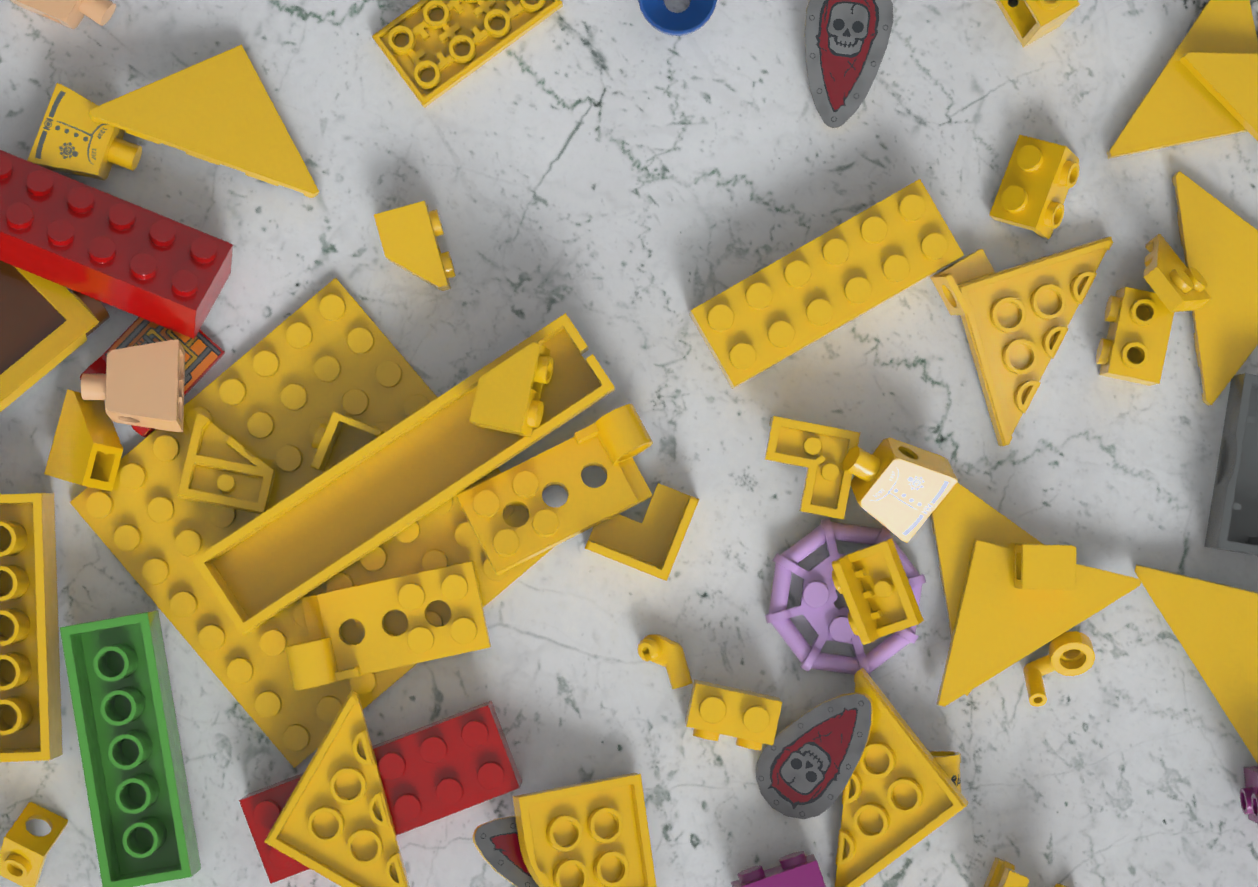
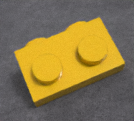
M1019 134L989 216L996 221L1032 230L1040 237L1050 239L1053 230L1058 228L1064 216L1063 204L1069 188H1072L1077 182L1080 171L1079 158L1067 146Z
M892 538L848 553L832 561V580L834 586L845 598L849 609V625L853 633L860 637L863 645L872 643L876 639L918 625L924 621Z

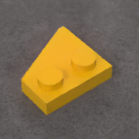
M1161 234L1155 236L1145 245V248L1150 253L1144 259L1146 268L1144 269L1143 278L1170 312L1199 310L1212 299L1204 290L1207 287V283L1203 276L1191 266L1187 268Z
M196 414L177 496L182 499L262 514L267 511L276 473L262 460L246 450L234 438L228 436L214 425L207 417L202 414Z

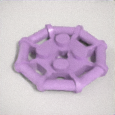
M829 518L821 520V524L781 555L777 553L772 560L776 564L769 613L765 614L767 623H772L801 662L800 667L807 672L810 669L855 675L858 670L864 668L871 677L870 673L909 643L915 644L919 636L915 635L917 627L915 625L894 632V634L865 655L860 637L853 633L849 625V609L845 606L838 609L834 605L838 595L835 592L836 588L832 580V561L846 555L838 553L836 540L871 546L892 538L890 535L891 531L885 526H882L880 529L831 522ZM892 538L919 607L922 584L926 583L924 574H919ZM826 543L829 556L809 571L797 565ZM794 573L803 578L802 596L800 598V605L787 608L791 575ZM803 615L818 634L811 646L790 620L791 617ZM826 640L852 644L855 657L822 653L820 651Z

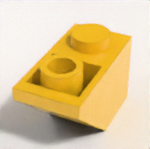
M421 201L374 214L385 257L390 262L441 291L451 289L448 278L455 277L456 275L449 251L443 253L440 251L437 236L444 235L437 209L429 211L426 202Z
M532 342L479 377L469 422L488 429L531 437L533 427H539L543 416L544 404L539 400L543 383H549L553 372L554 361L552 357H549L551 350L542 344Z
M67 389L44 474L81 486L112 492L123 447L113 421L106 413L105 401L83 400L81 392Z

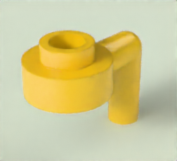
M1077 631L1065 632L1050 642L1048 655L1029 662L1024 666L1023 673L1029 702L1032 706L1040 707L1047 702L1042 676L1053 671L1066 676H1075L1088 671L1095 661V654L1092 642L1087 635Z

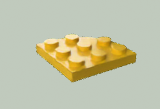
M625 774L512 796L521 854L530 875L539 887H657L641 774Z

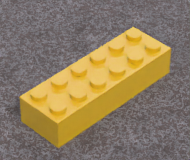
M918 179L690 310L689 315L729 385L734 389L957 261L964 254L921 179Z
M54 493L0 494V762L47 761L63 755Z

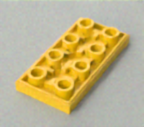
M420 0L372 35V38L425 108L563 7V3L561 0Z

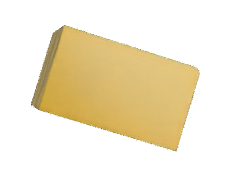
M772 416L769 423L770 432L764 460L807 468L799 511L844 519L853 474L844 470L843 462L847 453L853 447L858 446L860 432Z
M658 483L642 523L618 514L593 527L585 549L667 581L699 499Z

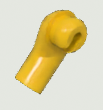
M649 634L640 641L637 648L640 658L646 662L650 660L666 667L672 689L692 684L685 654L679 643L660 634Z

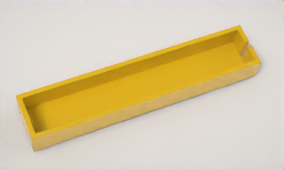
M563 314L194 558L192 562L240 635L252 631L613 392L615 387L595 356L592 354L586 359L583 358L582 354L589 350L588 346L567 314ZM532 342L542 344L551 350L549 357H552L554 361L553 372L549 383H543L539 400L544 404L543 416L539 427H533L531 437L488 429L469 422L479 377Z

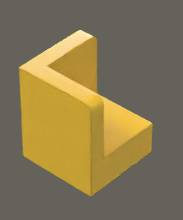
M1015 544V588L1076 590V547L1074 545Z

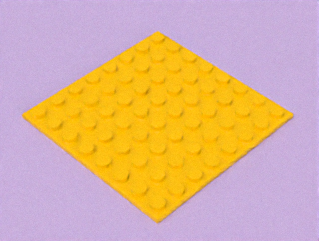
M336 277L184 405L183 432L156 429L121 458L112 492L87 487L70 502L294 768L320 746L352 690L358 693L363 710L416 664L294 691L285 647L310 641L301 598L252 631L240 635L192 562L194 558L261 514L182 499L177 496L196 414H202L219 429L234 438L246 450L275 471L276 474L268 510L378 437L344 423L325 470H317L311 467L317 449L311 447L314 436L321 423L328 425L333 411L386 432L438 398ZM497 468L488 475L484 476L483 478L475 482L474 484H472L471 486H469L468 488H466L465 490H463L462 492L502 472ZM456 495L303 597L473 561L484 607L554 547L496 575ZM511 505L505 509L503 518L508 525L520 527L528 521L529 514L523 506ZM437 600L429 604L426 615L433 625L443 626L451 618V609L447 603ZM390 610L384 617L385 629L393 635L403 634L408 627L407 616L400 610ZM348 619L341 627V636L349 644H358L365 636V628L360 621Z

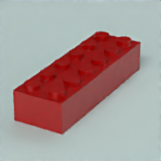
M0 150V261L195 339L231 274L233 244Z
M492 701L372 746L396 836L519 789L522 784L520 774ZM303 773L249 793L239 800L270 884L310 869L264 842Z

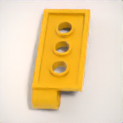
M627 404L612 410L599 418L594 424L575 432L573 438L457 495V500L496 575L653 496L632 458L653 444L633 404ZM589 466H598L604 470L606 481L600 487H588L582 481V471ZM551 485H558L565 489L568 499L560 507H550L542 498L543 491ZM511 505L523 506L529 514L528 521L520 527L508 525L503 518L505 509Z
M470 561L303 597L301 601L310 641L285 647L294 691L355 678L369 673L490 648L491 643L474 563ZM433 601H443L450 607L451 618L447 624L436 626L428 620L426 615L427 607ZM390 610H400L407 616L408 627L401 635L390 634L384 627V617ZM348 619L360 621L365 628V636L358 644H349L341 636V627Z

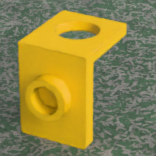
M978 249L930 278L950 315H967L971 310L957 284L994 273L995 271L983 249Z
M333 411L328 425L321 423L314 436L311 447L317 449L311 467L317 470H325L344 423L378 437L385 432Z
M29 802L4 837L0 850V876L23 887H36L46 856L67 826L68 820L33 802ZM32 819L44 820L50 825L51 832L45 836H35L27 830L26 823Z

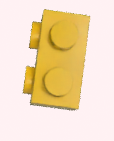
M1124 287L1116 291V296L1111 295L1109 297L1104 316L1105 321L1110 322L1107 339L1101 338L1096 353V364H1101L1099 375L1148 386L1160 384L1174 312L1168 310L1156 293Z
M694 679L685 724L686 727L694 728L693 736L718 741L720 734L737 738L736 745L761 750L763 743L768 745L774 744L782 701L778 697Z

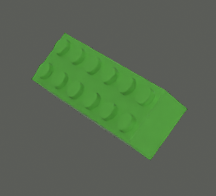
M158 610L60 627L102 886L136 887L192 877L201 869Z

